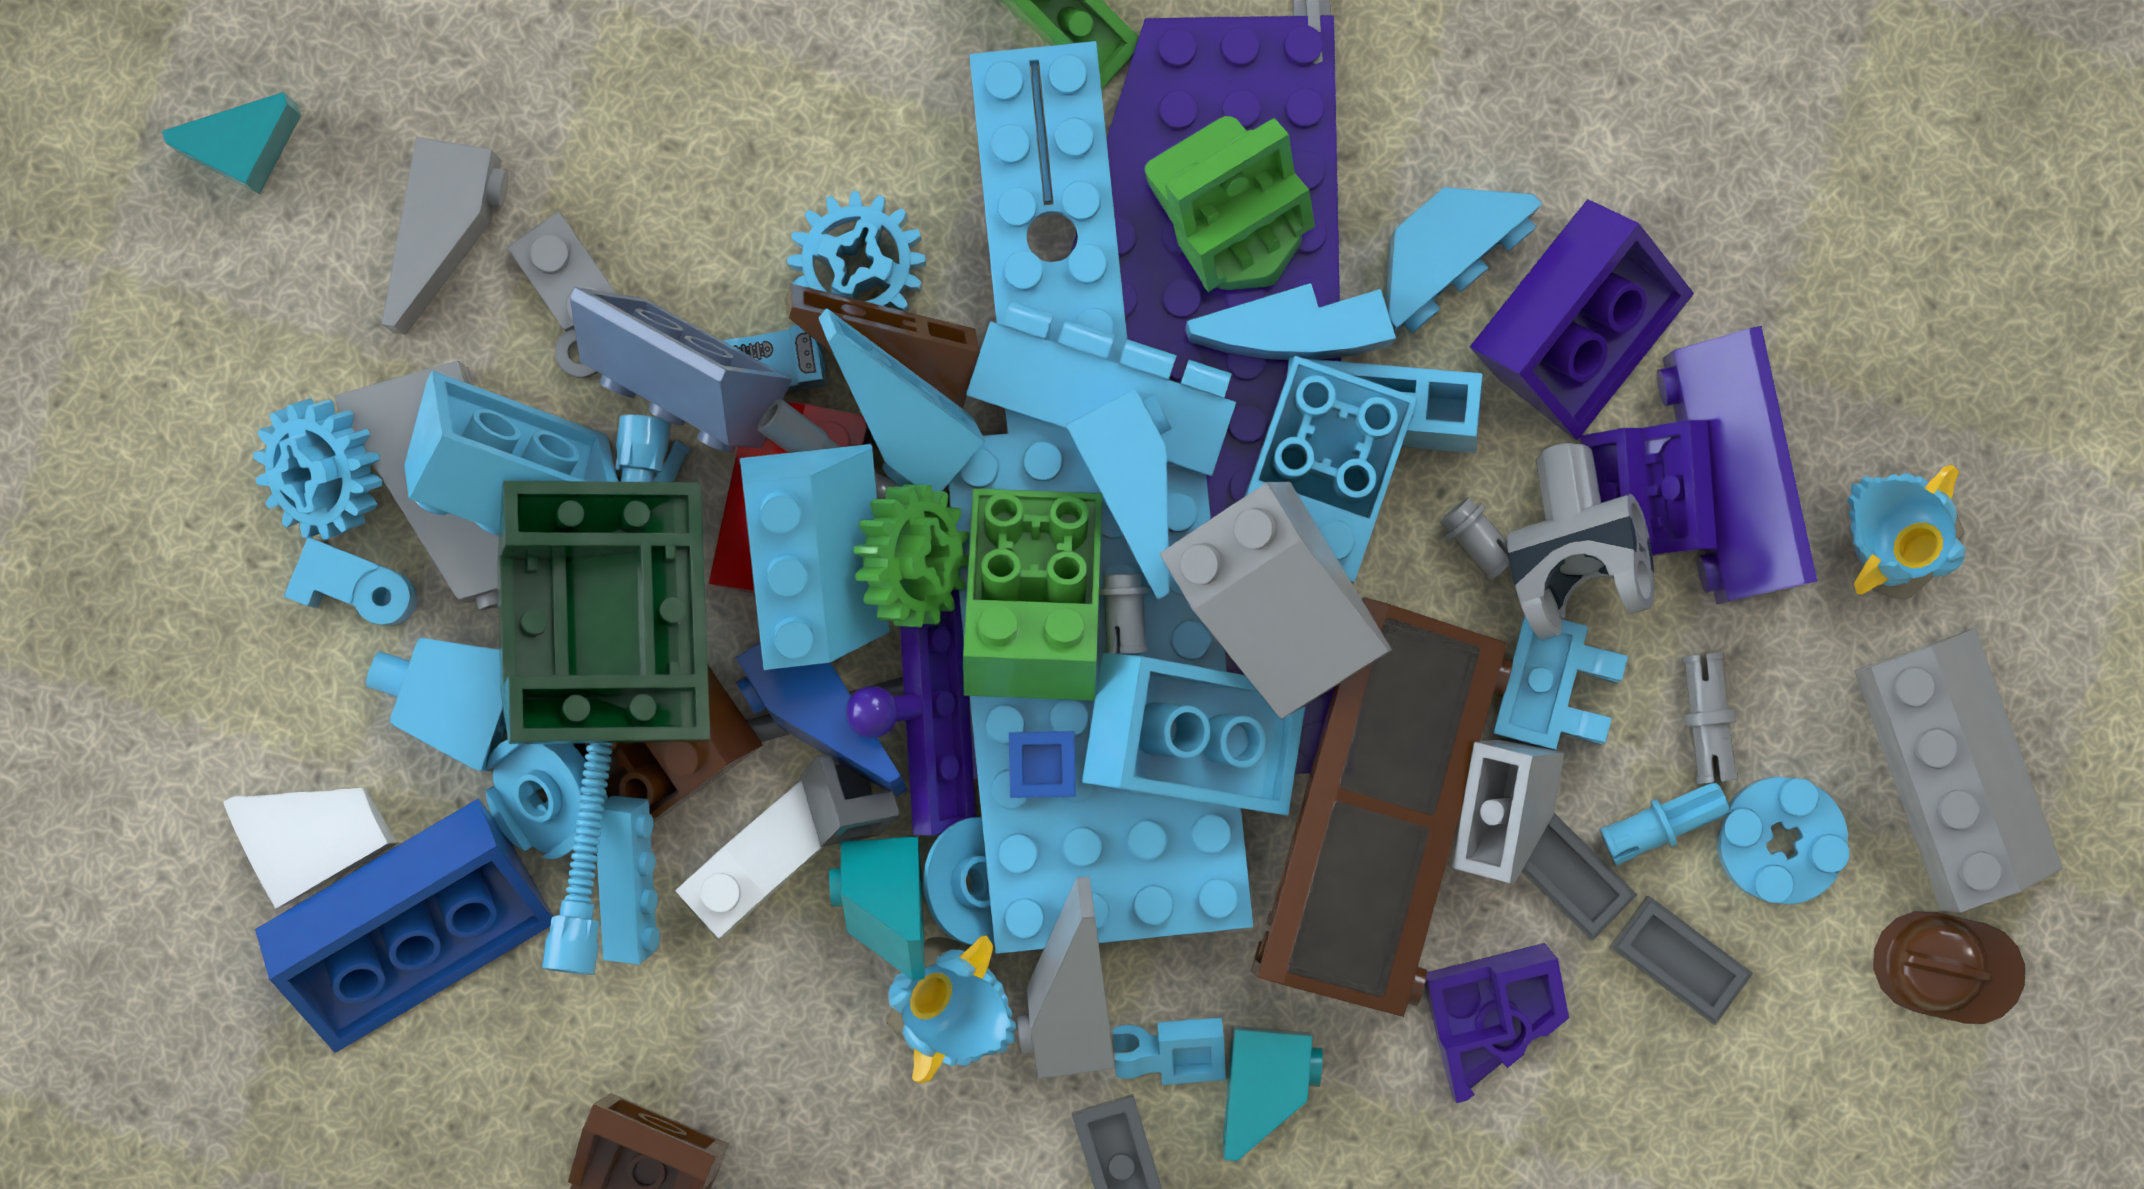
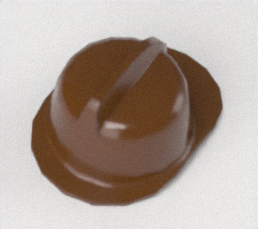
M1914 911L1892 921L1881 932L1874 948L1873 970L1881 990L1895 1004L1913 1012L1964 1024H1986L2003 1017L2017 1004L2025 986V963L2019 947L2004 931L1986 923L1938 912Z

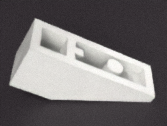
M802 780L722 847L675 890L718 939L727 936L823 848L820 846Z

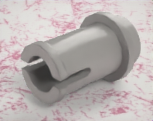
M1468 497L1454 507L1440 521L1447 530L1444 537L1447 541L1454 538L1485 573V577L1488 580H1492L1510 566L1507 540L1483 514V511L1486 509L1483 503L1475 505Z
M1142 574L1103 575L1104 588L1099 589V595H1104L1107 646L1105 647V653L1127 654L1147 652V645H1145L1143 594L1150 593V587L1143 586Z

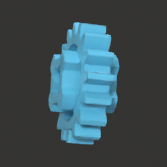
M852 191L849 198V206L840 208L838 202L831 195L826 198L828 214L820 217L811 210L804 214L812 229L809 234L793 231L791 235L793 243L803 249L802 254L787 257V265L790 269L803 271L804 273L803 276L797 278L792 284L827 292L817 279L815 272L816 259L833 269L835 278L831 285V293L858 299L861 292L878 285L887 290L880 296L865 302L886 307L893 306L895 309L906 312L909 310L902 294L905 289L912 292L921 291L922 282L911 274V269L925 267L926 257L924 254L910 252V248L916 246L922 238L918 229L905 232L901 230L908 218L907 213L902 208L888 216L885 214V197L878 195L873 200L871 206L866 207L863 206L859 192ZM857 222L854 230L838 237L828 234L842 224ZM883 230L892 237L898 247L899 264L893 262V259L883 256L878 247L882 239ZM864 243H866L865 253L872 266L870 269L859 267L855 275H851L848 281V268L842 257L844 254L855 256L859 248H863Z
M310 398L287 405V408L271 413L269 417L272 425L259 429L257 433L267 447L253 452V459L265 465V473L255 478L256 483L261 486H269L272 492L265 503L268 509L281 506L284 510L282 525L287 528L300 523L301 535L304 538L320 534L323 540L362 526L365 523L363 513L376 509L378 505L368 492L369 490L381 487L383 482L381 478L370 471V465L380 460L379 453L366 452L363 445L369 438L370 432L368 429L355 432L351 428L354 413L346 410L335 414L334 402L329 399L314 403L313 399Z

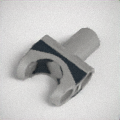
M1562 443L1544 449L1541 455L1536 458L1545 521L1510 531L1507 535V548L1514 585L1524 614L1532 630L1542 641L1561 634V619L1565 618L1566 604L1571 593L1580 584L1592 578L1608 577L1615 579L1619 596L1630 614L1650 609L1654 600V565L1649 533L1643 512L1635 497L1629 494L1601 503L1594 457L1591 448L1584 444Z

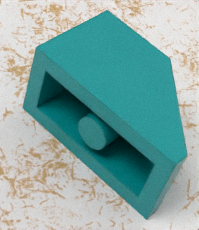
M918 837L841 841V868H829L831 906H843L847 933L911 980L925 979L923 878Z
M1232 1026L1222 1156L1224 1160L1238 1161L1308 1101L1309 1086L1320 1087L1323 1049L1312 1047L1313 1036L1309 1032Z

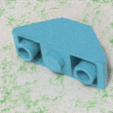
M1443 187L1396 227L1389 240L1385 304L1394 333L1404 325L1411 333H1414L1441 309L1434 301L1435 298L1452 284L1461 293L1489 268L1482 258L1496 246L1501 244L1509 252L1535 230L1537 226L1530 218L1542 205L1539 199L1534 194Z

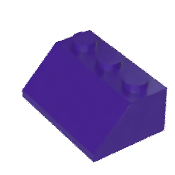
M1587 199L1470 345V348L1497 379L1565 433L1578 440L1694 295V292L1638 222Z

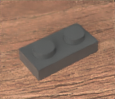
M1133 1094L1072 1112L1094 1189H1162Z

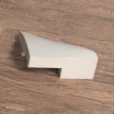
M366 788L234 796L223 802L241 845L275 909L288 905L335 876L345 874L397 843Z

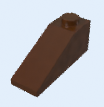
M790 283L787 293L789 319L833 354L819 321V316L826 308L963 409L967 396L966 393L980 353L975 328Z

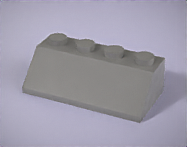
M1976 628L1854 670L1941 911L1961 913L2021 892L2063 869Z

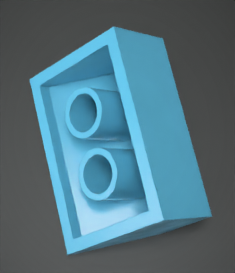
M432 371L429 375L404 464L408 498L415 501L426 511L437 515L450 513L476 522L483 530L499 536L503 481L618 482L606 434L441 373Z
M871 444L740 458L764 670L830 663L889 633V621L877 618L878 605H867L863 601L864 595L869 588L868 581H856L855 574L863 567V558L854 554V546L865 544L866 535L858 525L860 520L874 519L870 502L873 499H877Z

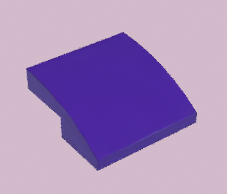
M1684 420L1645 428H1619L1581 435V444L1591 448L1593 453L1601 503L1629 494L1635 497L1646 521L1652 556L1717 549L1707 420Z

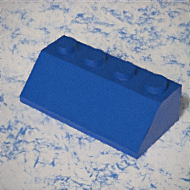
M478 798L256 928L255 932L269 980L336 1053L549 928L554 915L513 844L502 833L494 817Z

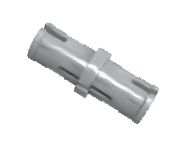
M1724 652L1706 654L1708 681L1702 679L1700 655L1682 657V661L1685 664L1691 714H1684L1686 727L1693 728L1697 784L1714 782L1713 755L1718 756L1721 781L1738 780L1730 722H1736L1735 709L1728 710L1723 659H1725Z

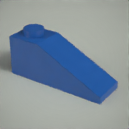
M760 643L736 657L746 674L745 677L736 681V684L755 715L767 709L778 727L823 754L830 753L833 760L885 791H893V795L896 797L908 791L901 775L878 738L862 737L849 726L846 719V706L851 695L831 663L764 670Z

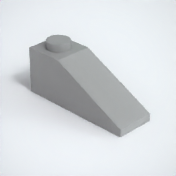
M416 137L381 323L391 332L403 335L408 333L490 224L493 206H503L508 188V171L500 169L502 161L492 149Z
M1089 876L1076 878L1026 987L1029 1014L1017 1016L1021 1053H1034L1038 1079L1115 1069Z

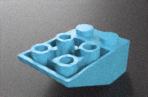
M1295 355L1245 496L1266 482H1291L1353 584L1418 398Z

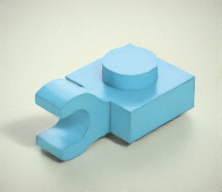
M1222 1017L1157 1022L1158 1036L1151 1035L1145 1029L1136 1025H1121L1112 1029L1114 1052H1121L1114 1054L1116 1077L1130 1079L1143 1074L1161 1072L1162 1085L1226 1080Z

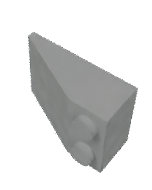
M1266 482L1159 553L1193 611L1280 719L1290 716L1392 651L1291 482Z

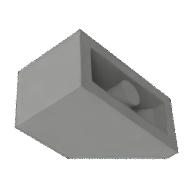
M1511 739L1474 742L1452 868L1507 883L1516 882L1554 815L1565 752Z

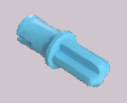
M1709 783L1661 805L1657 799H1653L1650 801L1651 807L1622 821L1599 828L1614 864L1619 866L1642 853L1667 843L1671 848L1677 846L1675 837L1725 816L1729 812V805L1720 786L1717 783Z

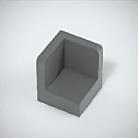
M830 753L816 756L800 775L821 847L839 844L841 841H854L879 836L899 816L893 791L873 795L869 780L842 764L835 765Z

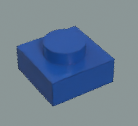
M1074 731L1009 732L1010 798L1076 797Z

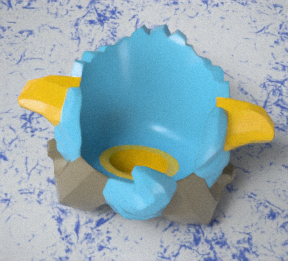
M1948 465L1943 467L1929 482L1921 476L1914 477L1911 474L1903 473L1900 476L1893 474L1887 478L1875 477L1873 479L1865 476L1861 478L1860 483L1852 484L1851 495L1848 496L1847 500L1851 506L1849 517L1852 521L1850 526L1853 538L1852 544L1855 546L1856 554L1862 564V568L1854 582L1856 594L1863 595L1872 590L1891 598L1905 600L1911 598L1933 577L1948 575L1962 565L1966 548L1960 540L1964 535V530L1956 514L1955 505L1951 500L1955 481L1959 474V470L1955 466Z
M987 935L981 936L972 946L949 938H928L924 943L925 979L911 980L901 973L895 976L893 983L889 987L888 998L891 1010L887 1025L899 1038L906 1042L907 1049L913 1054L914 1070L912 1079L916 1083L923 1084L930 1081L941 1063L950 1066L955 1064L968 1066L971 1061H979L982 1056L993 1055L995 1052H1005L1007 1044L1015 1042L1013 1031L1017 1029L1016 1023L1011 1019L1012 1010L1007 1005L1008 998L1003 991V983L999 982L988 969L993 944Z

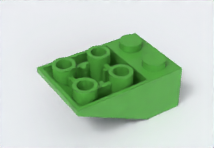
M973 488L963 651L964 696L1095 701L1102 493Z

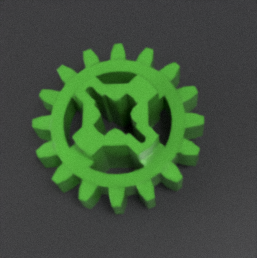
M904 484L903 487L886 488V499H873L870 502L874 519L860 520L858 525L866 535L865 544L854 546V554L863 558V567L855 574L856 581H868L869 584L863 601L867 605H878L877 618L879 620L893 621L894 626L922 627L923 624L939 623L940 611L952 612L955 608L954 600L951 596L952 590L964 591L966 586L963 579L958 575L960 567L969 565V557L963 554L962 544L969 538L968 531H957L956 523L962 512L960 508L947 507L949 494L945 491H932V485Z

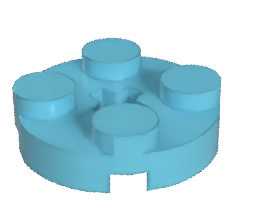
M507 739L492 751L487 761L486 771L494 767V786L486 790L487 803L492 816L509 841L523 851L534 847L541 852H546L541 858L556 859L572 852V846L576 845L573 839L577 836L575 829L579 828L576 826V821L580 820L577 817V812L581 811L578 808V804L582 803L579 797L583 795L580 789L584 787L582 779L586 777L583 776V771L587 769L584 767L586 760L574 747L573 743L509 744ZM541 787L546 792L548 801L542 802L537 792ZM607 794L605 796H602L603 798H605V800L608 799Z
M1769 777L1745 786L1729 801V812L1723 816L1720 823L1717 851L1725 873L1740 890L1764 902L1797 904L1813 899L1832 885L1839 872L1846 866L1849 860L1848 831L1841 810L1824 790L1814 786L1813 783L1806 779ZM1776 823H1780L1785 830L1795 828L1798 833L1799 839L1793 843L1795 853L1788 858L1782 851L1770 853L1767 849L1766 843L1774 837L1771 827Z

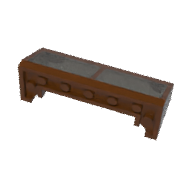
M1363 597L1361 598L1392 651L1334 687L1272 911H1269L1266 924L1271 926L1270 932L1265 931L1263 940L1258 942L1250 972L1260 979L1404 1017L1407 1004L1418 1006L1423 993L1427 969L1418 967L1462 809L1474 742L1481 740L1493 695L1503 697L1506 691L1513 660L1503 658L1507 646L1506 642L1385 602Z

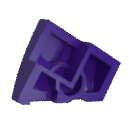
M1545 943L1427 972L1425 981L1426 995L1452 1097L1456 1103L1468 1101L1475 1095L1471 1090L1473 1086L1502 1063L1507 1068L1524 1055L1528 1044L1532 1040L1540 1036H1548L1569 1019L1558 958Z

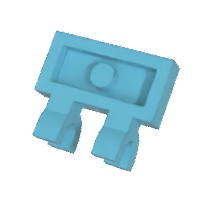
M1524 614L1512 658L1513 665L1509 682L1500 703L1493 735L1552 750L1557 748L1560 733L1602 745V743L1606 742L1612 718L1568 707L1575 676L1578 671L1592 677L1619 683V681H1622L1628 656L1584 645L1589 626L1561 619V634L1542 641L1534 633Z

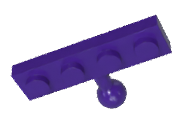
M952 590L951 596L954 600L955 608L952 612L940 611L939 623L923 624L922 627L900 626L904 695L892 696L883 688L867 686L857 690L850 697L846 706V719L849 726L855 733L865 738L882 737L892 730L896 722L906 721L913 835L932 836L941 834L949 826L960 820L976 817L968 696H964V636L959 590Z

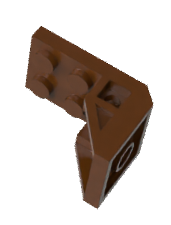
M610 1093L594 1103L582 1129L568 1182L572 1184L570 1189H711L729 1143Z

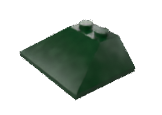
M503 481L497 574L500 692L509 744L708 742L710 740L701 482Z

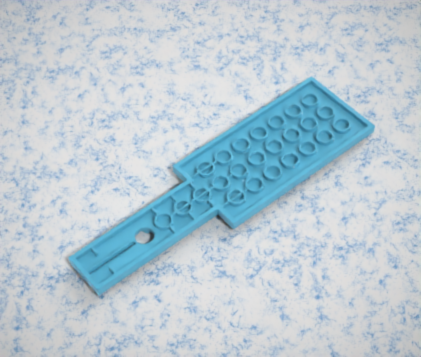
M1096 41L969 54L996 323L1003 324L1010 301L1054 315L1046 340L1058 343L1066 319L1115 335L1107 360L1119 363L1127 341ZM1038 65H1039V68H1040L1041 88H1042L1044 117H1045V127H1046L1048 156H1049L1051 185H1052V195H1053V204H1054V205H1044L1043 190H1042V180H1041V170H1040V160H1039V151H1038V141H1037V131H1036V122H1035V112H1034V102H1033V92H1032V83H1031L1030 66H1031V69H1032V79H1033V89H1034V99H1035V108H1036V118H1037V128H1038V137H1039V147H1040V157H1041V167H1042V176H1043V186H1044L1045 203H1052V200H1051V191H1050V181H1049V171H1048V162H1047V152H1046L1044 123H1043L1041 93H1040V84H1039ZM1050 213L1060 214L1068 218L1075 226L1078 235L1075 249L1067 258L1057 262H1047L1039 259L1031 252L1027 243V233L1030 225L1038 217ZM1005 408L1008 433L983 436L985 440L983 445L948 484L950 506L960 508L962 512L956 523L957 531H968L969 538L962 544L963 554L969 557L973 488L1101 493L1067 428ZM1167 462L1168 541L1170 547L1211 518L1206 474ZM1102 495L1099 589L1104 588L1103 575L1142 574L1143 586L1150 587V593L1143 594L1145 645H1147V652L1122 655L1143 656L1227 672L1224 648L1193 611L1170 571V592L1168 595L1157 600ZM968 565L960 567L958 574L966 584L964 591L959 590L963 636L965 634ZM1099 595L1095 697L1102 654L1105 653V647H1107L1104 595ZM970 696L995 954L1044 949L1076 878L1087 876L1090 877L1098 943L1253 927L1241 808L1083 783L1082 778L1095 701ZM1074 731L1076 797L1010 798L1009 732Z

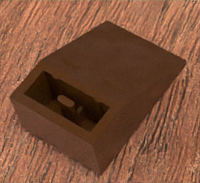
M709 665L710 740L708 742L613 743V746L609 747L612 749V754L608 755L611 757V762L607 763L610 766V770L606 771L609 774V778L605 779L608 786L604 788L607 791L608 798L611 796L648 799L649 814L653 817V823L763 746ZM573 743L574 747L585 759V755L589 753L586 747L590 744Z

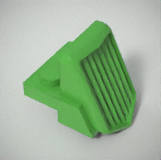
M1224 116L1151 159L1145 166L1148 185L1174 224L1177 243L1208 292L1216 287L1232 290L1274 285L1298 250L1302 241V234L1315 227L1310 191L1295 174L1289 134L1275 118L1254 130L1247 131L1236 118Z

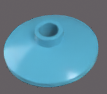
M982 817L967 818L945 829L932 845L924 869L923 884L925 898L935 922L952 939L972 946L981 936L987 935L994 945ZM967 873H969L972 879V887L969 892L966 886Z

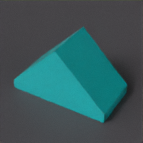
M281 92L163 130L162 134L165 143L181 155L260 194L301 114L298 105L287 94Z

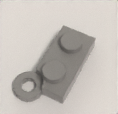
M558 211L507 246V248L566 331L558 339L555 347V358L559 367L573 377L587 378L596 374L597 371L584 364L573 363L569 357L571 346L577 342L570 296L574 287L616 293V291L563 215Z

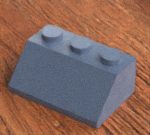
M574 287L570 296V304L580 362L602 374L599 383L603 387L630 398H635L636 394L651 402L648 408L650 413L676 425H684L686 421L700 429L697 438L701 442L717 450L733 453L736 446L762 449L766 436L757 430L759 421L773 402L778 399H784L792 378L645 298Z

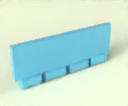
M1012 301L1009 303L1002 325L990 321L966 393L967 396L1067 428L1066 424L1136 388L1142 400L1154 394L1172 428L1161 434L1167 447V462L1212 476L1236 402L1224 398L1232 373L1189 360L1181 384L1170 381L1169 377L1177 355L1127 339L1120 362L1116 363L1107 360L1115 335L1066 319L1058 343L1046 340L1054 315Z

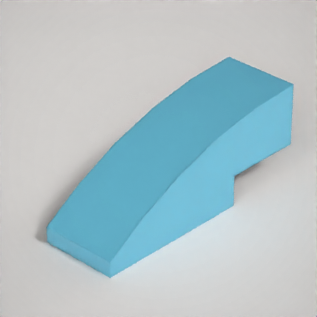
M1311 283L1189 320L1185 328L1190 343L1225 353L1273 360H1289V357L1294 358L1295 355L1305 359L1317 360L1353 356L1390 347L1396 339L1381 289L1319 308Z

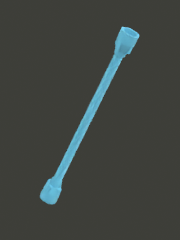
M628 414L620 416L616 441L617 460L615 470L622 472L621 482H653L654 477H658L659 472H662L663 461L668 450L670 422L645 415ZM589 743L590 745L586 747L587 752H589L585 755V759L588 762L584 763V767L587 770L583 771V776L586 778L582 779L584 787L580 789L581 793H583L579 797L582 803L578 804V808L581 811L577 812V817L580 820L576 821V826L579 828L575 829L577 836L574 837L573 841L576 845L572 846V850L575 853L571 854V858L574 861L570 862V867L573 870L569 871V876L572 878L568 879L567 883L570 886L566 888V892L569 895H566L565 900L561 901L559 916L552 917L550 931L545 942L542 969L595 975L599 947L597 939L599 921L592 920L594 904H590L591 898L588 896H591L593 893L589 888L594 886V882L591 879L595 878V874L592 871L596 870V865L593 862L597 861V857L594 854L598 853V848L595 846H598L600 843L596 838L601 836V832L598 829L602 828V824L599 821L603 820V815L600 813L604 812V807L601 804L605 803V798L602 796H605L607 793L604 789L608 786L605 779L609 778V774L606 771L610 770V766L607 763L611 762V757L608 755L612 754V749L609 747L613 746V743Z

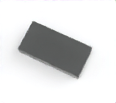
M1555 813L1521 871L1590 940H1594L1637 896Z
M1650 896L1644 898L1609 946L1714 1025L1717 1024L1753 974Z

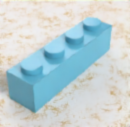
M611 796L605 800L604 804H601L604 807V812L600 813L603 815V820L599 821L602 824V828L598 829L601 832V836L596 838L600 841L596 847L598 848L597 869L603 960L640 965L657 950L660 941V932L656 927L655 919L658 895L653 885L656 859L651 850L653 817L649 814L648 799Z

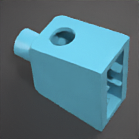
M419 638L410 661L382 651L376 653L368 671L366 687L397 697L390 717V724L470 768L486 771L488 758L492 751L502 742L506 731L500 692L499 650Z

